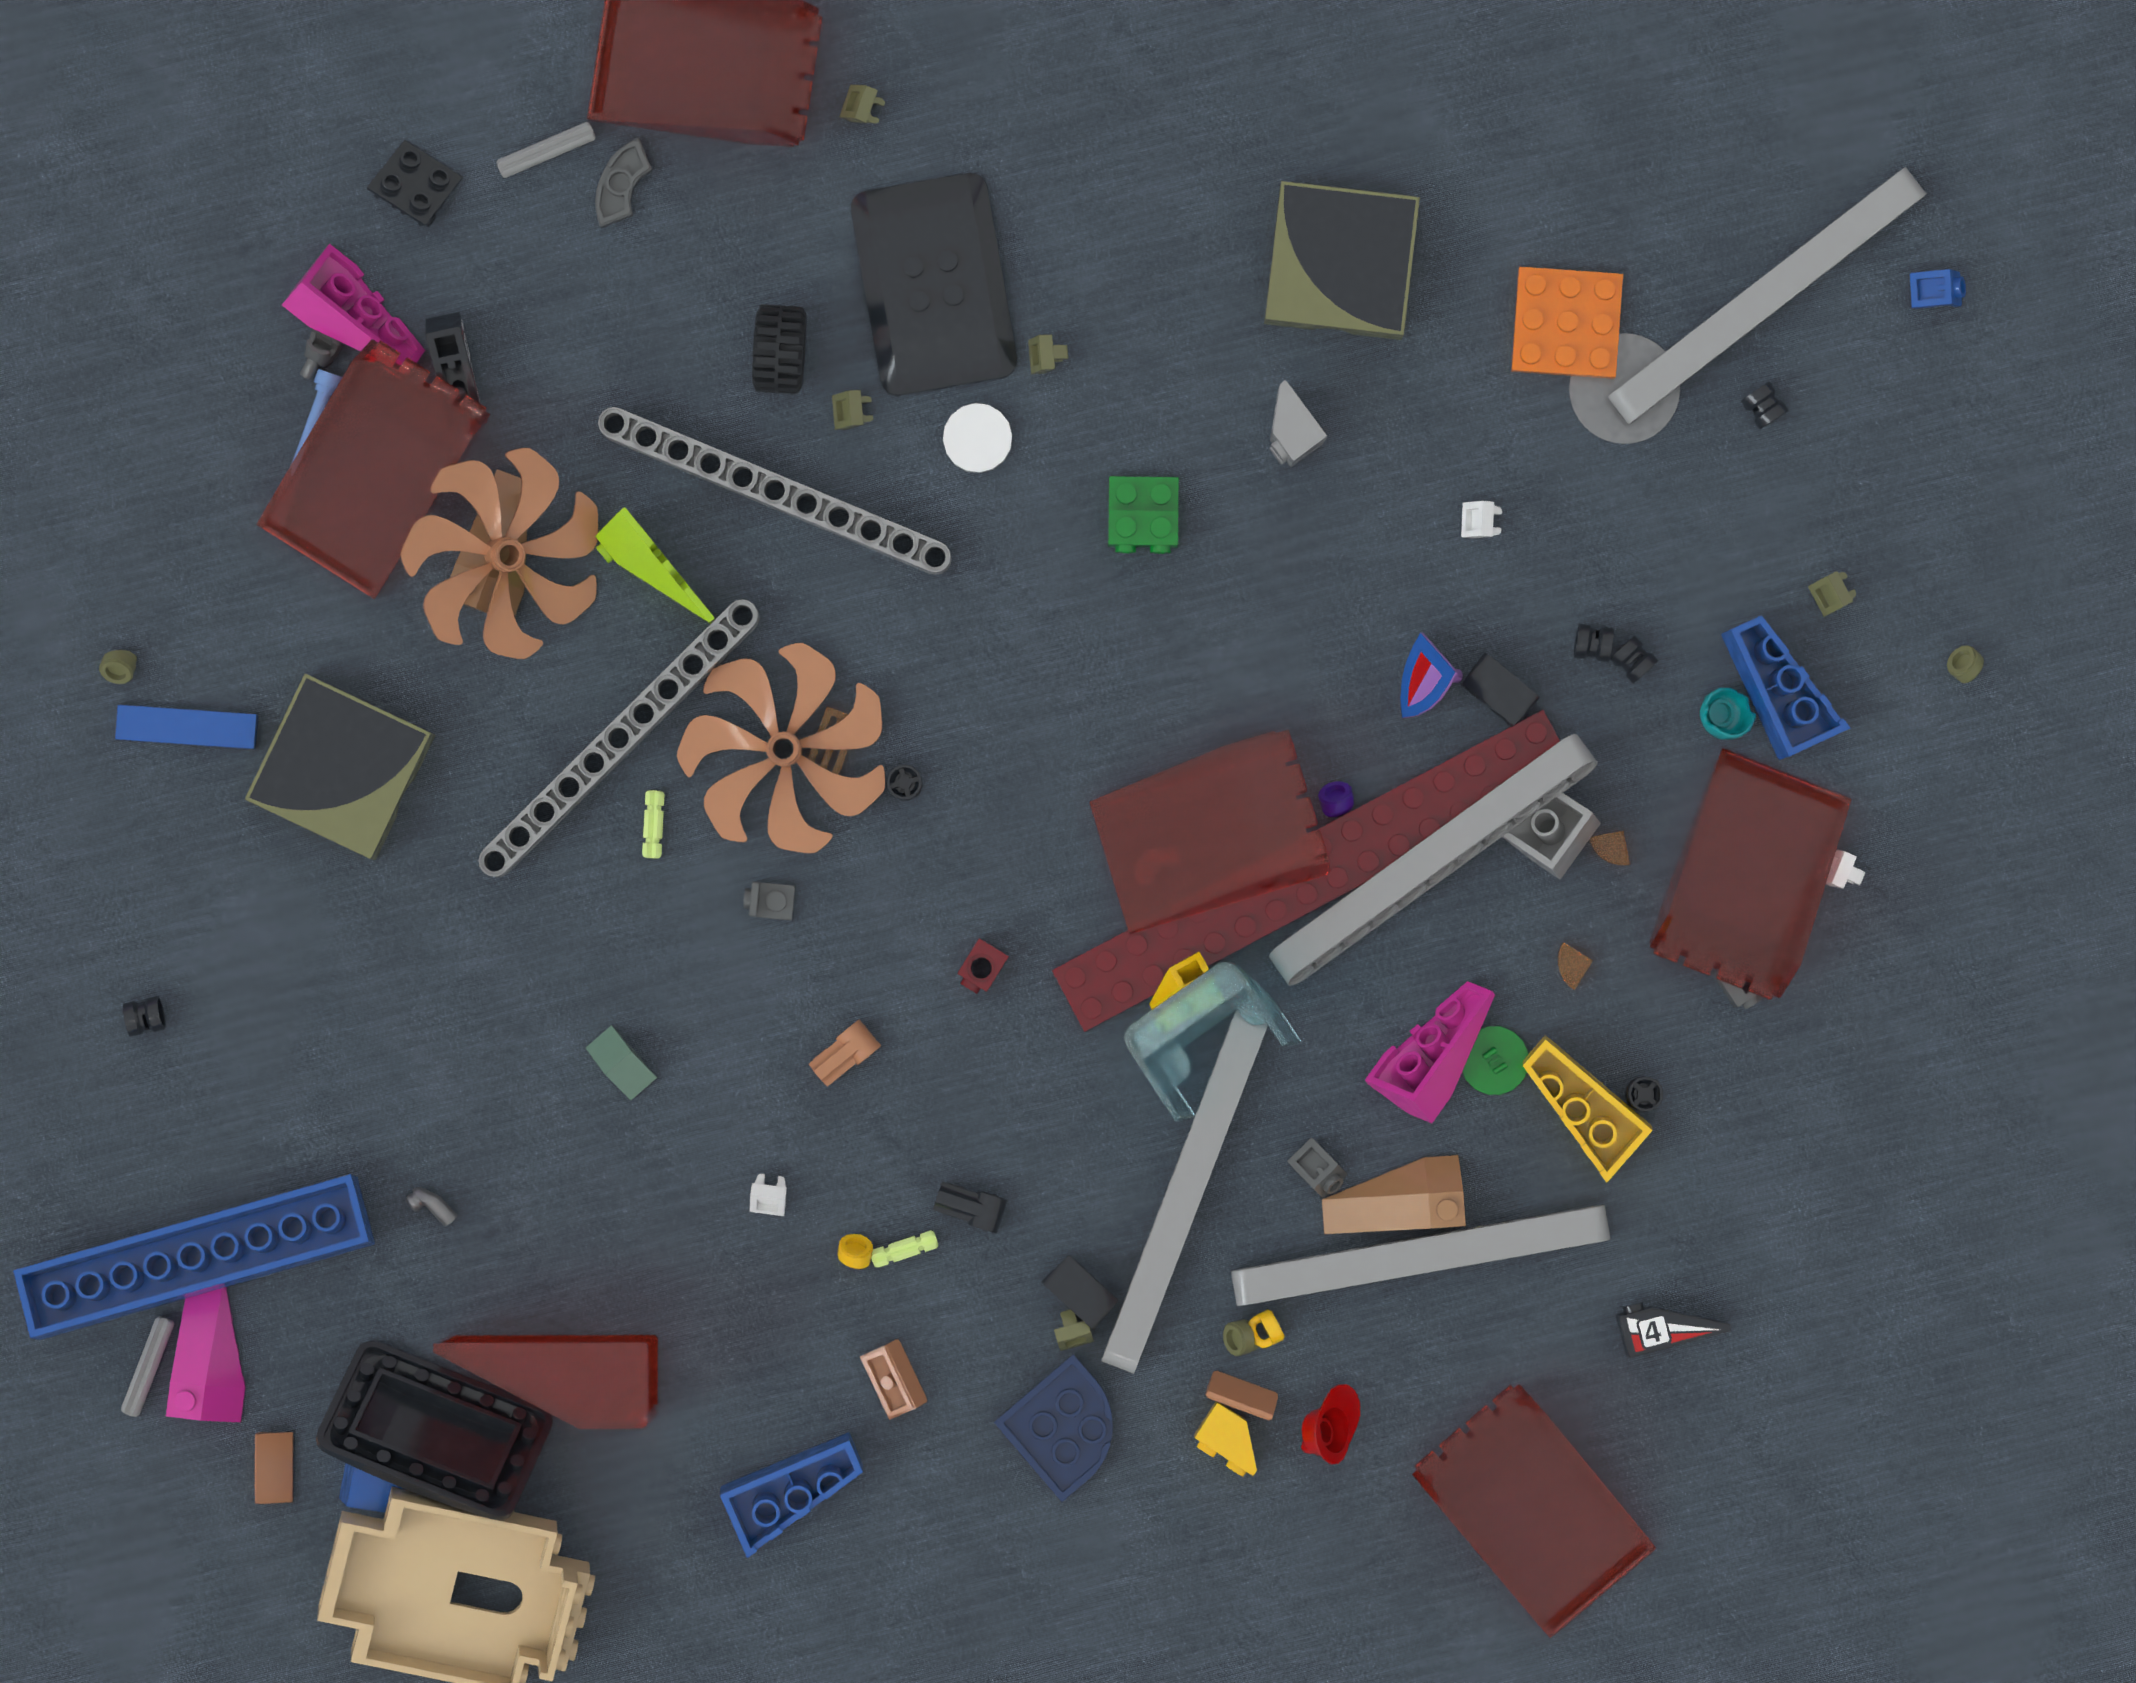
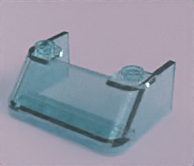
M1234 962L1216 964L1131 1024L1125 1032L1124 1041L1128 1051L1175 1122L1189 1120L1195 1116L1176 1087L1189 1077L1192 1070L1191 1060L1184 1047L1236 1010L1239 1011L1246 1022L1252 1025L1267 1023L1282 1047L1297 1045L1301 1042L1271 995Z

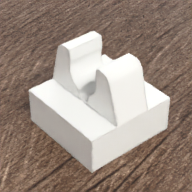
M1490 501L1463 503L1461 537L1483 538L1499 535L1501 528L1493 527L1494 515L1502 514V509Z
M1832 849L1819 881L1832 887L1844 889L1846 882L1860 885L1865 872L1853 867L1857 856L1845 851Z
M759 1174L751 1187L750 1212L784 1216L787 1193L784 1177L778 1176L777 1185L772 1186L764 1184L765 1174Z

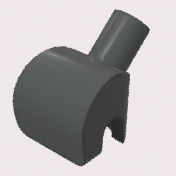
M312 329L304 352L307 360L300 375L312 380L319 365L326 367L334 361L343 343Z

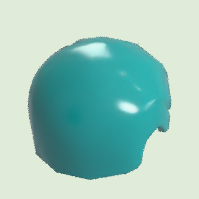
M1732 688L1715 689L1705 696L1700 708V720L1704 729L1720 740H1734L1743 736L1751 730L1756 719V714L1750 709L1749 698Z

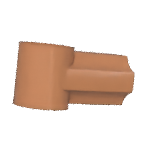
M860 1019L835 1038L837 1040L835 1043L822 1051L809 1063V1066L827 1087L855 1064L858 1066L881 1047V1044Z

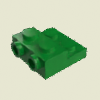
M1109 476L1108 547H1115V553H1136V547H1150V553L1169 554L1171 553V548H1178L1179 477Z

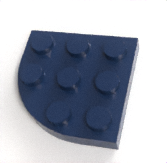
M1074 1353L994 1421L995 1425L1061 1502L1089 1480L1102 1465L1109 1451L1113 1432L1112 1412L1107 1396L1097 1380Z

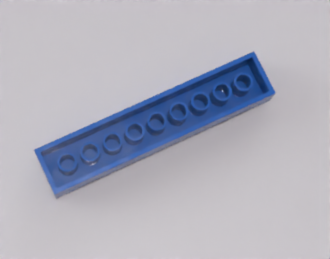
M349 1174L16 1269L13 1272L30 1338L42 1340L375 1245L358 1177Z

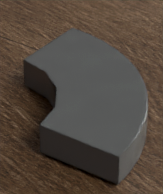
M639 137L621 147L610 158L600 177L596 189L595 204L597 219L601 229L633 216L631 200L634 188L641 178L652 172Z

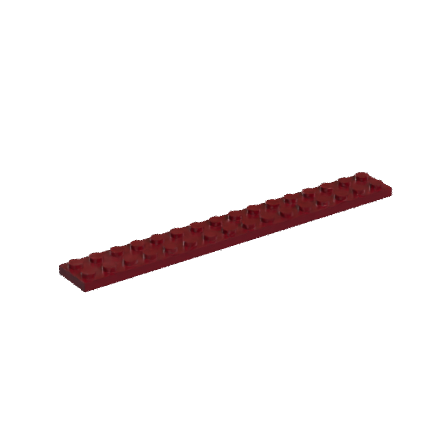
M1541 710L1515 724L1513 727L1507 728L1053 969L1052 972L1085 1032L1155 995L1168 969L1197 952L1201 953L1207 966L1364 884L1559 743L1560 740L1544 710Z

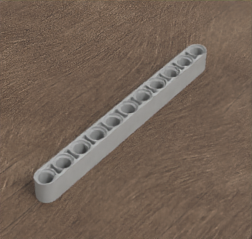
M1904 167L1608 396L1609 400L1628 424L1632 423L1912 207L1927 193L1909 170Z
M616 407L607 408L599 416L598 425L602 434L610 441L929 574H943L951 565L952 559L949 549L945 544L623 409ZM612 416H620L624 419V427L618 433H610L606 429V423ZM651 429L656 432V441L651 446H641L638 443L639 434L643 430ZM681 442L688 445V454L684 459L674 460L670 457V449L674 444ZM708 456H716L720 459V468L715 473L709 474L702 470V462ZM741 469H747L753 475L751 483L745 487L737 486L734 483V475ZM771 483H781L785 488L782 498L779 500L767 498V487ZM804 496H812L817 500L816 509L808 514L798 510V502ZM837 509H843L849 514L847 524L842 527H835L830 523V515ZM871 522L877 523L881 527L880 536L871 541L863 538L862 528L864 525ZM900 536H908L913 540V548L906 554L898 553L894 549V542ZM933 549L943 551L946 556L944 563L939 567H931L926 562L927 553Z
M743 599L736 600L730 604L483 849L478 860L481 870L488 876L503 877L539 844L710 674L712 669L716 668L757 627L760 616L754 604ZM741 607H747L752 611V620L747 625L741 626L736 624L734 613ZM719 631L724 632L728 637L725 648L721 650L712 649L709 644L711 635ZM691 656H698L703 661V668L698 674L691 675L685 671V662ZM665 681H675L678 685L677 695L672 699L662 698L660 695L661 685ZM641 705H650L654 712L652 720L646 724L638 723L635 717L636 710ZM623 729L628 733V743L623 748H614L610 740L611 735L614 731ZM592 754H600L604 759V766L597 773H590L586 768V760ZM574 778L579 783V791L573 797H565L561 791L562 783L566 779ZM542 803H550L554 807V816L548 822H541L536 814L537 808ZM524 827L529 832V841L526 845L517 847L512 841V833L517 828ZM498 851L504 856L505 863L502 869L494 872L489 869L487 859L490 854Z
M1577 734L1564 738L1278 945L1270 953V960L1289 986L1302 982L1591 773L1598 764L1597 760Z
M1238 1006L1236 1008L1101 1362L1134 1374L1268 1027L1270 1019Z
M1597 1205L1247 1267L1231 1271L1236 1305L1242 1306L1611 1240L1605 1205Z

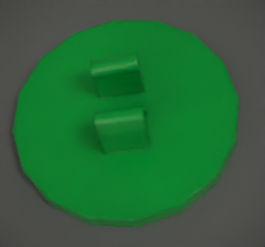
M1487 1026L1480 1029L1462 1071L1463 1076L1477 1091L1487 1095H1502L1514 1090L1524 1080L1527 1071L1523 1067V1060L1528 1055V1051L1523 1040L1515 1032L1501 1026Z

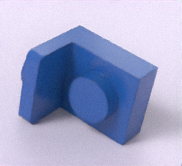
M1945 269L1910 273L1912 308L1962 306V298L1966 294V285L1959 271Z

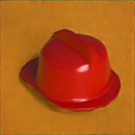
M1347 1384L1336 1385L1329 1391L1322 1406L1305 1416L1301 1430L1303 1439L1301 1450L1303 1452L1321 1456L1325 1462L1331 1465L1339 1464L1344 1460L1360 1419L1359 1397L1351 1386Z

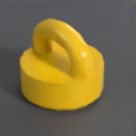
M848 1234L839 1241L838 1259L850 1268L864 1269L870 1264L873 1244L867 1237L861 1234Z
M1266 1309L1249 1320L1248 1324L1253 1331L1255 1345L1260 1348H1267L1284 1340L1285 1335L1271 1309ZM1262 1324L1268 1338L1262 1339L1259 1337L1256 1325Z

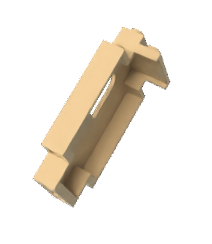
M391 1487L384 1519L346 1511L341 1512L318 1605L317 1621L356 1629L351 1647V1662L452 1683H526L529 1664L538 1666L539 1679L553 1681L556 1670L566 1671L568 1660H575L578 1640H575L574 1636L576 1628H583L587 1608L582 1607L585 1595L591 1596L595 1575L590 1574L589 1562L558 1556L562 1534H559L557 1531V1521L513 1512L505 1520H494L449 1506L406 1489ZM458 1571L514 1583L522 1591L520 1605L510 1612H499L450 1602Z

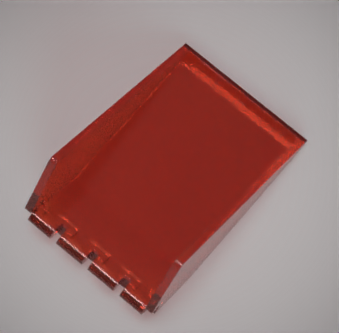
M605 0L587 119L595 122L744 144L783 147L799 145V141H804L808 116L799 114V110H809L813 85L812 81L804 80L805 75L814 76L818 47L810 46L809 43L810 41L819 42L823 17L818 15L819 8L803 0Z
M371 339L349 365L256 525L375 600L401 560L400 553L413 524L419 518L429 515L443 492L431 493L430 491L437 473L443 467L465 460L491 414L486 412L487 408L468 395L464 397L461 403L457 402L456 398L460 390L438 376L435 377L432 384H429L426 380L431 373L430 371L408 357L402 365H399L396 362L401 355L400 352L381 340L376 342Z
M1289 730L1278 733L1272 731L1222 746L1089 802L1129 934L1330 873V861L1321 831L1306 832L1307 828L1318 824L1310 797H1304L1296 800L1295 797L1308 791L1300 764L1287 767L1285 765L1286 762L1298 758Z
M1722 748L1664 896L1649 942L1651 943L1650 948L1654 949L1653 954L1677 963L1680 955L1684 956L1682 966L1708 976L1712 968L1717 969L1715 979L1741 989L1745 981L1750 982L1748 992L1769 1000L1773 998V995L1781 998L1801 966L1852 799Z
M449 1335L433 1343V1353L578 1429L644 1428L658 1413L657 1408L653 1406L658 1405V1337L656 1335Z
M1510 1384L1492 1399L1493 1403L1497 1406L1495 1410L1491 1411L1485 1405L1465 1422L1470 1431L1465 1434L1459 1427L1438 1445L1444 1453L1438 1457L1432 1450L1414 1465L1417 1470L1412 1475L1548 1637L1551 1638L1657 1548L1520 1384L1514 1388Z

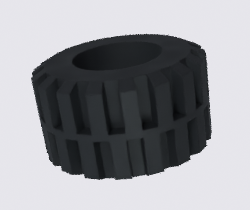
M760 305L755 320L752 383L756 392L798 394L801 390L804 376L807 316L803 307Z

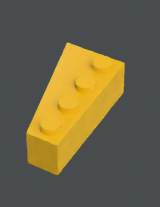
M1546 1035L1523 1060L1525 1070L1607 1183L1653 1131L1652 1125Z

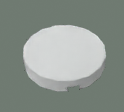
M974 403L963 406L950 416L944 427L943 443L946 454L956 466L966 472L981 473L994 470L1004 462L1011 450L1012 433L1009 422L999 410L990 405Z

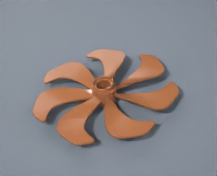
M519 448L505 453V457L512 462L520 473L522 482L519 503L505 536H502L500 501L493 473L484 463L468 460L441 468L431 485L430 491L431 493L457 492L462 495L476 510L490 540L485 544L459 525L439 516L427 515L419 518L413 524L403 544L400 556L406 572L410 577H414L423 562L429 556L436 553L462 551L484 555L487 563L450 577L429 590L423 603L425 615L438 640L461 645L463 639L458 624L460 610L469 594L492 569L498 570V579L484 624L483 640L486 647L492 653L516 659H526L540 649L543 641L523 633L519 628L511 606L508 572L517 571L534 601L550 621L557 624H567L575 620L595 601L597 588L595 575L588 576L585 580L574 586H563L547 580L523 563L525 561V554L552 558H578L588 555L595 548L598 540L595 537L598 534V510L595 503L589 497L577 491L573 515L566 524L556 531L523 543L517 541L551 504L559 488V477L556 469L534 450ZM507 545L509 557L502 563L500 551Z
M795 643L779 649V654L786 658L795 668L798 682L797 698L786 732H779L771 686L764 668L758 662L752 659H739L712 669L705 682L703 692L709 694L730 691L738 695L754 710L771 735L767 743L739 726L709 715L696 717L688 724L678 748L677 759L688 777L693 776L695 769L706 755L721 750L767 752L769 757L722 778L708 789L704 797V808L713 826L722 838L735 842H747L748 838L743 830L740 819L741 809L753 788L775 765L780 766L781 770L769 809L768 835L777 847L784 850L816 853L827 845L833 837L831 833L814 829L804 821L795 798L792 765L797 763L824 801L832 809L844 816H855L862 813L884 792L885 771L882 765L877 766L873 771L862 777L850 778L832 773L802 756V748L849 750L865 748L874 744L882 732V713L880 698L873 690L862 683H857L854 708L843 720L826 730L799 740L795 734L822 704L835 683L836 671L828 658L804 643ZM782 740H790L794 747L792 755L786 759L778 758L775 753L776 745Z

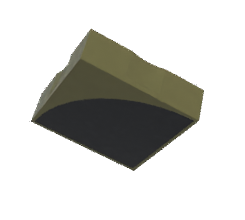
M1281 181L1264 324L1310 330L1329 328L1342 330L1353 335L1402 340L1405 329L1420 197Z
M304 674L245 800L358 854L376 860L397 817L401 799L406 789L415 780L436 735L321 680Z

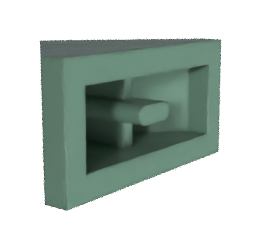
M612 1025L586 1047V1050L603 1073L630 1100L635 1098L658 1078Z

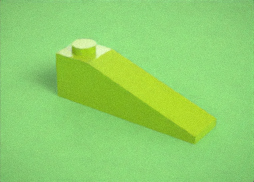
M625 507L595 536L600 542L595 548L608 564L615 560L620 567L711 624L716 619Z

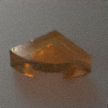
M1624 831L1593 836L1589 839L1594 852L1604 861L1614 865H1630Z
M1562 942L1558 951V969L1566 985L1575 990L1593 960Z

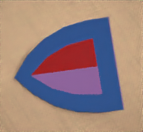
M1421 632L1410 651L1403 672L1400 696L1402 718L1419 716L1432 709L1443 698L1451 684L1461 682L1463 677L1462 671L1455 669L1424 633Z

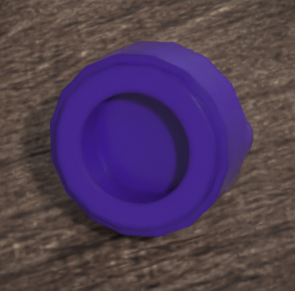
M1341 781L1331 782L1323 786L1319 791L1320 805L1324 815L1327 817L1342 816L1348 813L1354 806L1352 787L1348 783Z

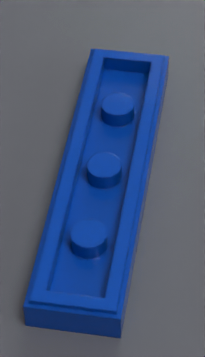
M118 705L115 739L256 750L258 715Z

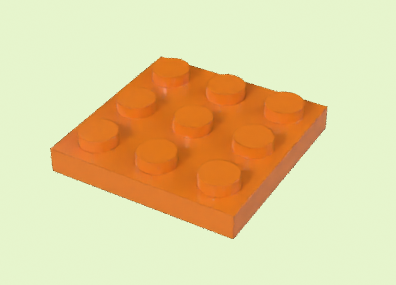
M1519 267L1511 372L1615 379L1623 274Z

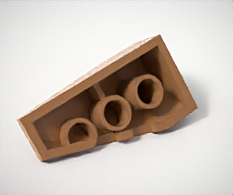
M497 469L494 478L500 501L502 536H505L519 503L522 482L521 478ZM477 514L470 533L486 544L490 538ZM527 530L517 541L520 543L527 541ZM507 545L500 551L502 563L509 557ZM461 551L450 577L487 563L484 555ZM492 569L473 589L463 605L487 614L499 571ZM516 570L508 572L509 593L514 617L525 592V585Z
M1459 1156L1423 1157L1322 1199L1324 1234L1466 1226Z

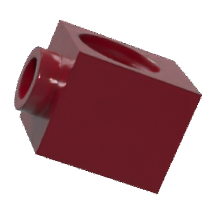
M979 938L957 973L963 977L960 984L976 994L981 989L988 992L1009 956ZM978 958H985L991 963L992 970L986 978H977L971 971L972 963Z

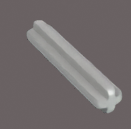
M589 122L582 123L496 161L497 167L502 177L507 178L594 141L596 138L595 133Z
M159 1316L155 1318L121 1407V1411L126 1415L137 1417L141 1413L174 1327V1322L166 1317Z

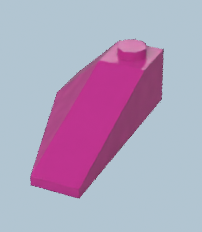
M329 243L288 295L282 306L308 327L409 374L425 349L400 318L392 317L381 304L384 298L378 291L372 293L361 279L364 273L360 268Z
M1467 981L1436 1008V1015L1422 1027L1417 1024L1409 1031L1412 1034L1411 1037L1397 1049L1394 1045L1391 1046L1381 1056L1366 1077V1083L1406 1113L1432 1124L1454 1092L1495 997L1493 991Z
M226 1287L185 1299L170 1380L166 1410L167 1417L199 1421H242L246 1386L244 1376L242 1375L238 1344H236Z

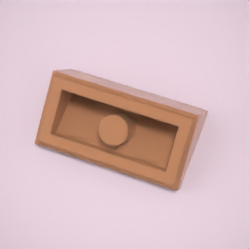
M899 1339L860 1356L889 1420L916 1409L927 1402L926 1395Z
M1219 1371L1212 1373L1205 1392L1206 1397L1268 1421L1273 1418L1278 1400V1394L1274 1391Z
M258 1432L255 1434V1504L293 1502L294 1432Z

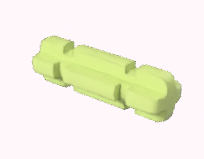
M649 790L645 793L647 810H644L643 838H646V841L642 847V855L645 858L658 859L662 855V844H659L663 836L664 811H661V806H664L665 794L662 791Z
M930 1230L921 1233L920 1237L912 1236L888 1244L887 1248L882 1246L873 1249L872 1262L875 1267L879 1268L888 1265L889 1261L897 1262L918 1255L922 1250L927 1252L938 1247L935 1232Z

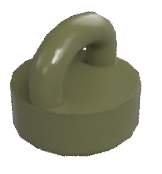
M1969 645L1961 646L1951 653L1947 661V669L1961 683H1969L1979 675L1983 668L1984 658L1973 647Z
M127 650L109 651L102 657L99 671L109 682L125 684L133 678L137 657Z
M1249 1320L1233 1321L1224 1328V1344L1227 1350L1234 1356L1245 1355L1258 1348L1255 1345L1253 1331L1248 1324Z

